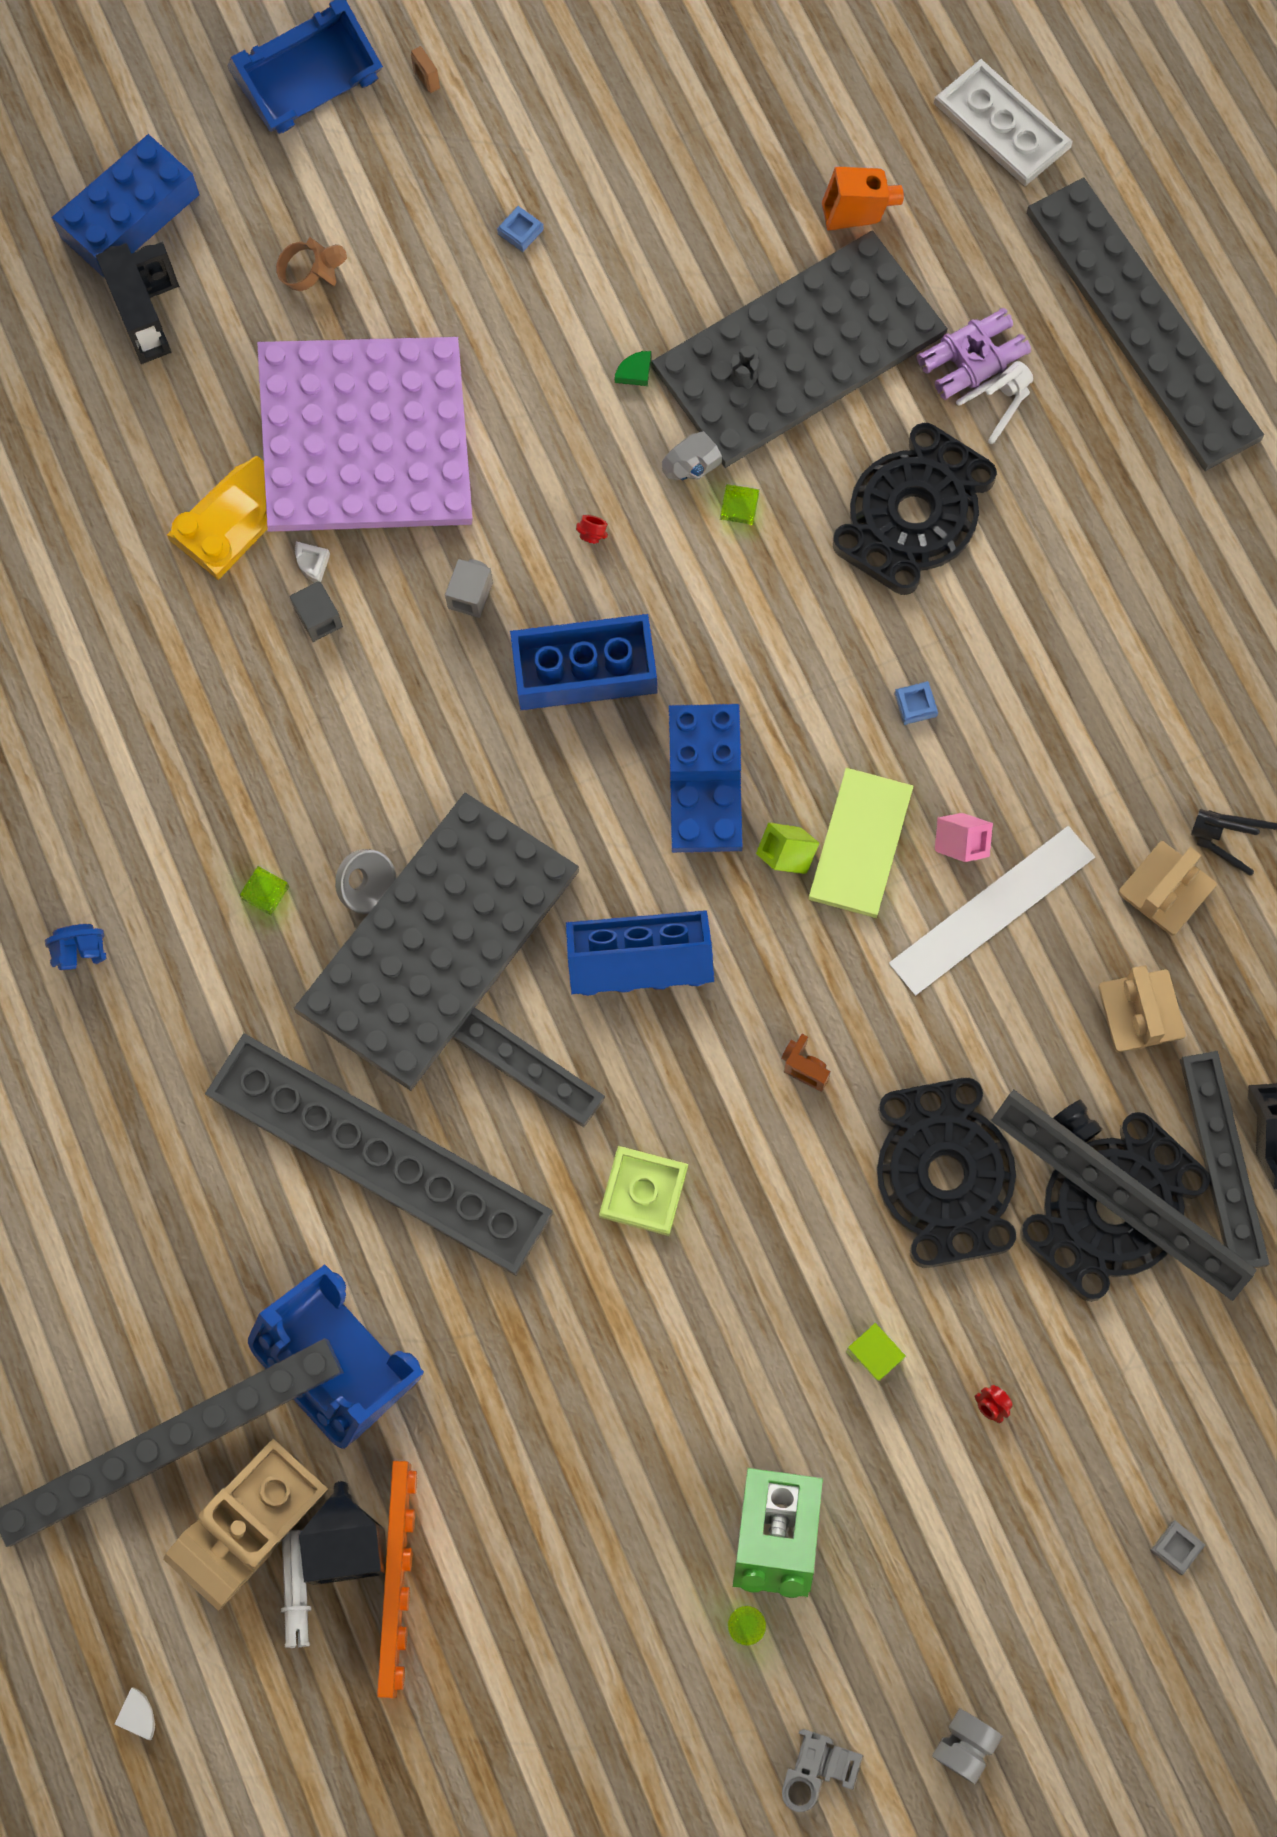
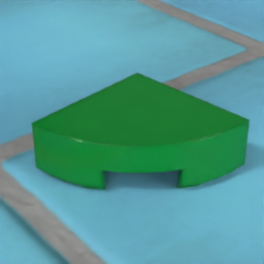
M652 351L637 352L624 359L616 370L615 383L648 386Z

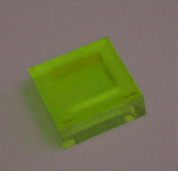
M726 484L720 520L754 525L760 489Z

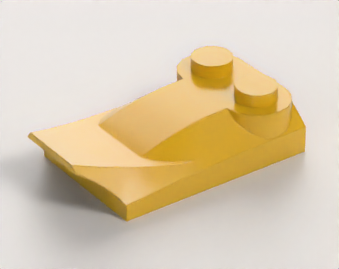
M255 456L249 461L236 466L190 512L179 514L172 522L171 531L167 534L169 541L217 580L268 529L264 461L260 457Z

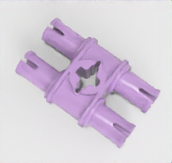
M1005 308L999 309V311L981 321L978 319L970 320L968 325L954 333H946L941 339V343L917 354L919 366L926 365L923 368V372L926 374L948 361L954 362L958 367L954 372L935 381V388L938 394L942 391L944 392L940 395L943 400L948 399L966 387L977 388L982 381L997 373L1002 374L1007 369L1008 364L1031 353V346L1028 340L1022 343L1026 338L1023 334L1017 335V337L999 347L994 346L990 340L993 336L1013 327L1010 314L1004 317L1008 312Z

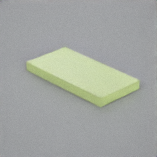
M850 768L845 769L808 900L877 918L913 791V785Z

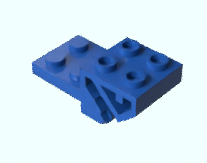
M739 704L669 705L672 853L742 851Z

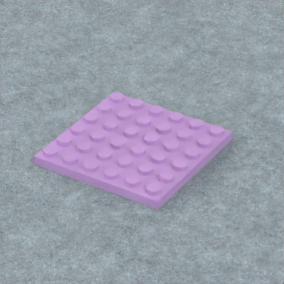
M458 337L257 342L268 532L472 525L473 518Z

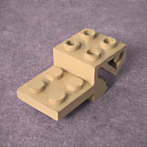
M272 1439L234 1480L206 1505L199 1514L200 1519L181 1534L167 1551L163 1560L211 1605L220 1611L271 1556L275 1547L326 1494L328 1488L277 1441Z

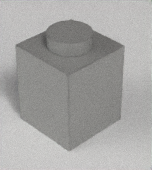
M458 559L445 593L448 609L480 618L493 584L491 568H488L486 564L478 560L470 559L465 561Z

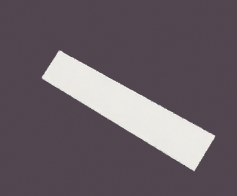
M1067 826L890 961V966L916 996L1088 864L1095 856L1073 830Z

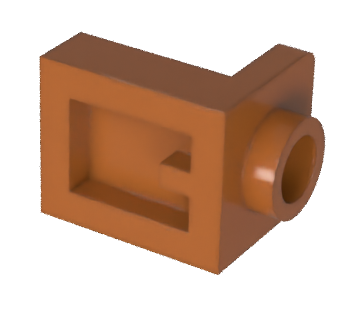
M801 1034L797 1042L793 1040L789 1042L781 1059L786 1061L784 1073L822 1092L829 1080L831 1071L827 1070V1065L818 1058L810 1055L807 1058L801 1056L808 1041V1036Z

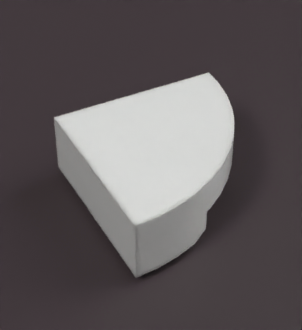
M296 541L295 555L301 572L312 582H321L330 557L329 550Z
M131 1687L115 1725L147 1740H152L155 1731L152 1707L147 1697L141 1691Z

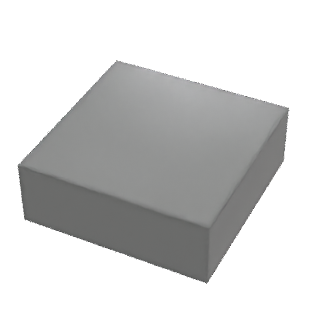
M1173 1520L1150 1551L1179 1575H1183L1205 1544L1177 1521Z

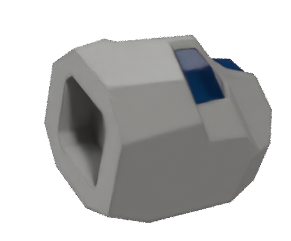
M704 431L694 433L675 446L662 461V471L668 479L682 481L687 478L700 479L722 463V455L717 445Z

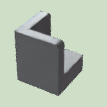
M320 581L290 595L294 610L312 642L343 627L340 615Z

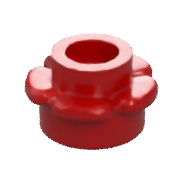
M583 515L580 523L576 525V530L580 533L579 537L586 542L597 544L600 539L608 537L606 532L608 523L599 517Z

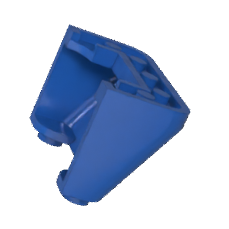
M346 0L330 2L329 8L321 13H315L311 19L261 46L253 47L250 55L244 49L230 58L227 66L230 73L270 132L276 130L278 134H282L295 126L293 120L358 84L365 88L379 79L376 74L383 66Z
M324 1264L259 1313L248 1337V1345L256 1359L267 1369L324 1338L329 1340L344 1373L293 1400L334 1445L345 1449L421 1379L424 1371L421 1369L418 1360L410 1353L397 1351L390 1356L343 1304L346 1299L345 1281L339 1274L332 1272Z

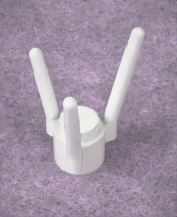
M1016 361L1002 374L998 373L992 379L959 398L956 404L960 406L985 391L987 395H991L999 389L1007 396H1016L988 440L989 444H994L1022 400L1030 394L1027 386L1033 382V375L1024 363Z

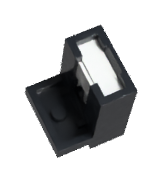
M163 242L144 246L132 254L127 243L120 246H111L104 250V252L96 254L97 261L140 363L144 364L172 353L150 299L180 287Z

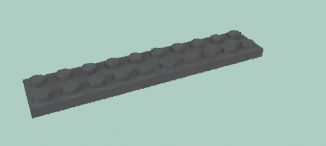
M1083 177L1029 205L1027 215L1204 471L1261 442L1264 433L1086 179Z
M245 1033L242 1034L205 1093L213 1101L517 1276L553 1215V1210Z

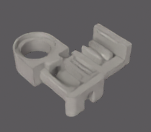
M806 1729L800 1730L799 1734L804 1735L795 1769L788 1768L782 1788V1798L789 1809L796 1812H805L812 1809L818 1800L823 1783L822 1779L817 1778L818 1775L825 1777V1781L830 1782L831 1777L843 1781V1787L854 1790L863 1755L835 1745L833 1749L826 1747L827 1743L834 1744L830 1737ZM853 1761V1765L847 1782L845 1781V1779L847 1776L850 1762ZM799 1781L805 1782L811 1789V1799L803 1806L794 1804L789 1796L791 1786Z

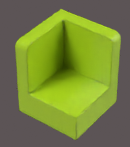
M768 823L756 855L774 870L806 874L817 851L819 842L801 827Z
M876 1323L846 1350V1353L855 1363L859 1361L877 1381H880L906 1357Z

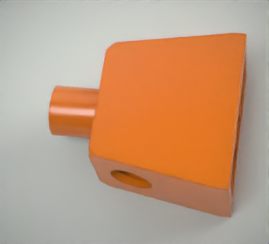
M835 167L822 200L827 231L880 222L887 206L903 204L904 192L902 185H888L885 171L879 168Z

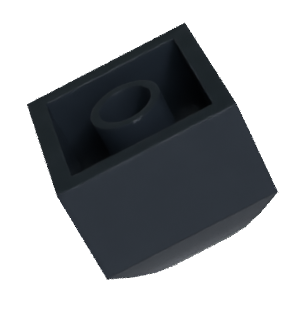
M336 1482L331 1497L299 1534L304 1583L320 1585L385 1575L387 1548L384 1528L352 1501V1497L349 1494V1486L346 1482Z

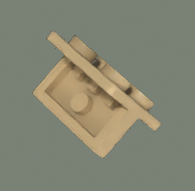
M1160 841L1120 888L1118 894L1168 934L1175 936L1214 890L1217 883L1196 867L1202 855L1191 846L1182 856L1164 841Z
M1146 965L1134 967L1126 978L1099 984L1098 989L1116 1052L1134 1050L1185 1038L1186 1032L1168 970L1164 969L1148 973Z

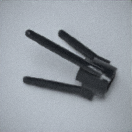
M1200 809L1191 832L1192 836L1199 838L1197 845L1209 849L1246 874L1253 875V869L1211 841L1212 839L1219 841L1224 828L1259 835L1260 830L1258 828L1277 830V823Z

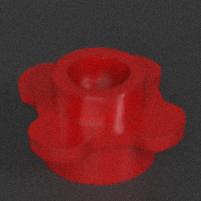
M991 1385L989 1388L984 1387L981 1390L982 1394L977 1393L975 1395L978 1408L986 1418L1002 1423L1004 1421L1003 1417L1008 1418L1011 1415L1012 1401L1000 1387Z

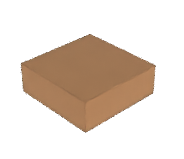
M421 46L412 50L413 70L424 87L430 93L440 89L438 70Z

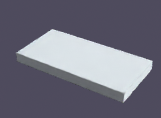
M982 59L976 62L934 99V104L1024 186L1028 185L1072 146L1073 141Z

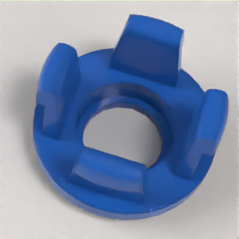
M78 924L59 928L52 932L53 936L45 939V947L49 948L51 955L50 964L52 967L58 966L59 970L76 969L77 948L81 958H91L94 964L106 960L102 940L105 936L104 930L94 928L92 924Z

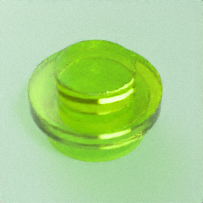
M742 1606L730 1615L728 1631L732 1639L738 1644L745 1646L753 1645L764 1636L766 1621L758 1609L751 1606Z

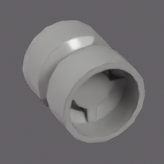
M959 1708L948 1727L951 1732L950 1737H942L932 1757L976 1785L986 1767L983 1758L985 1755H993L1003 1736L978 1718Z

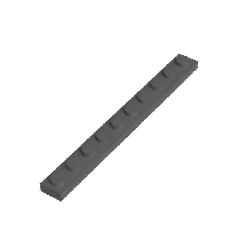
M324 1338L2 1506L0 1508V1534L5 1546L11 1547L343 1374L344 1372L329 1340Z

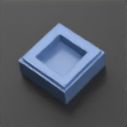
M519 206L497 228L498 235L522 252L544 230L542 222Z
M929 681L895 689L894 695L904 725L937 717L938 710Z

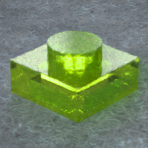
M257 866L239 896L247 903L272 915L290 886L288 882Z

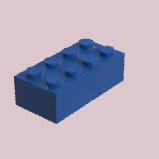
M147 134L53 215L52 220L60 238L105 278L95 256L96 254L104 252V250L111 246H120L127 243L131 254L134 253L200 194L193 173L151 135Z
M648 614L510 631L520 711L658 693Z

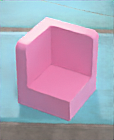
M964 813L938 817L935 851L963 862L990 857L993 823Z

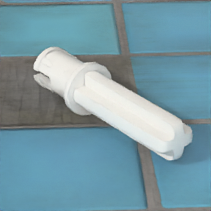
M291 1530L282 1540L284 1608H281V1613H285V1648H295L296 1631L298 1632V1648L310 1646L308 1638V1611H311V1606H307V1584L304 1583L299 1540V1534L302 1531Z

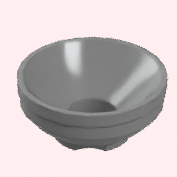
M363 849L352 852L340 864L335 878L336 892L340 901L354 912L369 914L396 880L395 868L391 860L379 851ZM355 869H360L363 874L362 883L359 887L353 889L349 884L350 874Z

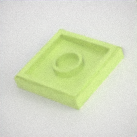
M618 1146L599 1212V1218L670 1236L688 1164Z

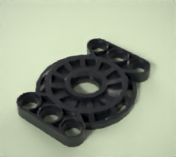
M920 423L912 428L909 438L910 450L888 454L872 463L861 474L853 489L850 502L851 524L839 526L833 535V549L839 557L900 595L911 594L917 589L921 570L943 566L956 558L968 546L975 533L979 516L976 493L989 491L993 487L997 475V469L989 459L930 423ZM926 433L933 438L934 443L931 446L922 447L916 443L915 437ZM948 451H955L961 455L962 461L951 465L944 460L943 455ZM976 469H984L989 473L990 479L986 482H977L972 478L971 473ZM872 473H874V475L871 477L869 483H868L867 485L862 486L863 483L865 482V480H866ZM858 496L863 498L862 511L856 514L855 504ZM908 497L922 498L928 503L931 514L924 522H907L898 513L900 502ZM968 506L973 508L972 524L966 518ZM962 531L966 532L965 539L956 547L954 543L958 540ZM851 534L856 537L858 543L853 548H844L838 540L842 535ZM944 551L948 553L942 558L929 561V558L937 556ZM879 552L885 556L886 562L879 567L872 566L868 563L867 556L870 553ZM907 570L913 574L914 581L911 584L902 585L896 581V573Z
M958 1078L892 1091L882 1097L878 1107V1114L885 1124L894 1127L887 1135L879 1153L876 1169L878 1188L884 1205L894 1219L908 1231L918 1235L911 1244L910 1257L917 1266L922 1268H933L1003 1254L1009 1251L1016 1240L1014 1226L1009 1221L1000 1218L1006 1211L1014 1192L1016 1180L1014 1157L1007 1140L1000 1130L986 1117L974 1111L981 1103L983 1089L972 1078ZM962 1086L971 1087L976 1093V1100L971 1104H962L956 1098V1090ZM926 1093H934L939 1097L941 1106L938 1110L927 1111L921 1106L920 1098ZM890 1100H899L905 1106V1114L900 1118L889 1117L885 1111V1104ZM967 1117H970V1118H972V1119H974V1120H976V1121H975V1122H972V1121H970V1120H968V1119H966V1118H967ZM982 1124L994 1134L999 1142H994L990 1134L981 1127ZM899 1130L905 1132L903 1136L896 1135ZM891 1142L896 1146L892 1154L891 1163L883 1164L885 1152ZM1002 1150H1004L1008 1161L1009 1172L1004 1171L1003 1159L1000 1153ZM949 1156L961 1164L964 1178L957 1188L941 1190L931 1183L928 1169L936 1158ZM883 1173L890 1174V1185L893 1190V1194L888 1196L884 1186ZM1003 1181L1009 1182L1007 1195L1002 1204L997 1198L1002 1190ZM898 1202L902 1209L912 1217L910 1222L898 1213L893 1206L894 1203ZM991 1208L997 1211L995 1215L989 1214L987 1212ZM920 1222L927 1227L922 1230L916 1227V1225ZM994 1227L1004 1228L1009 1234L1008 1243L1004 1246L993 1245L989 1240V1231ZM958 1234L968 1235L973 1241L972 1250L968 1253L957 1252L953 1247V1238ZM922 1241L932 1242L937 1248L936 1257L932 1260L921 1259L916 1252L917 1245Z
M1131 1113L1124 1119L1119 1131L1121 1139L1106 1138L1087 1143L1092 1148L1107 1145L1106 1150H1099L1098 1152L1182 1215H1184L1185 1209L1183 1197L1189 1199L1197 1198L1209 1186L1210 1178L1206 1169L1145 1113ZM1137 1120L1144 1123L1147 1128L1145 1138L1138 1140L1129 1135L1127 1127L1131 1121ZM1117 1146H1122L1124 1150L1117 1149ZM1159 1146L1169 1147L1174 1153L1173 1163L1169 1165L1160 1164L1155 1159V1149ZM1055 1169L1045 1190V1215L1034 1214L1028 1217L1021 1226L1020 1236L1024 1244L1080 1298L1089 1302L1098 1301L1109 1290V1276L1122 1277L1138 1274L1152 1268L1167 1256L1168 1253L1163 1250L1152 1259L1150 1252L1158 1246L1126 1221L1122 1224L1114 1225L1102 1220L1097 1212V1200ZM1192 1171L1200 1176L1202 1183L1198 1190L1192 1191L1184 1187L1182 1175L1185 1172ZM1055 1180L1062 1184L1058 1192L1057 1201L1051 1202L1052 1188ZM1172 1195L1176 1197V1202L1172 1200ZM1051 1211H1057L1058 1218L1052 1217ZM1033 1222L1044 1224L1048 1231L1047 1238L1040 1242L1032 1240L1027 1232L1029 1224ZM1059 1248L1071 1250L1075 1257L1074 1264L1068 1268L1059 1266L1054 1258L1056 1250ZM1140 1258L1144 1263L1136 1268L1121 1270L1123 1263H1131ZM1105 1263L1112 1264V1270L1107 1269ZM1086 1274H1095L1100 1278L1102 1289L1099 1293L1090 1294L1083 1289L1082 1278Z

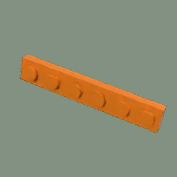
M393 1461L378 1698H397V1690H403L405 1682V1666H399L400 1650H406L408 1630L407 1627L401 1626L402 1611H408L410 1604V1587H404L405 1571L411 1572L412 1548H406L407 1532H414L415 1510L409 1509L410 1494H416L417 1471H411L412 1464L408 1461Z

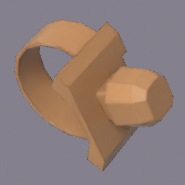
M309 237L307 243H292L282 251L276 264V273L280 281L296 291L309 289L319 278L335 287L336 276L334 269L345 262L347 259L346 251L341 245L337 244L325 248ZM301 250H313L315 263H313L310 273L302 281L289 284L286 279V268L290 259Z

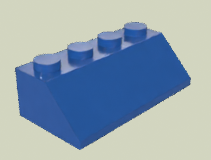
M707 910L566 922L571 995L582 994L590 996L606 991L625 993L641 988L665 989L669 986H701L705 983L714 982L712 942Z

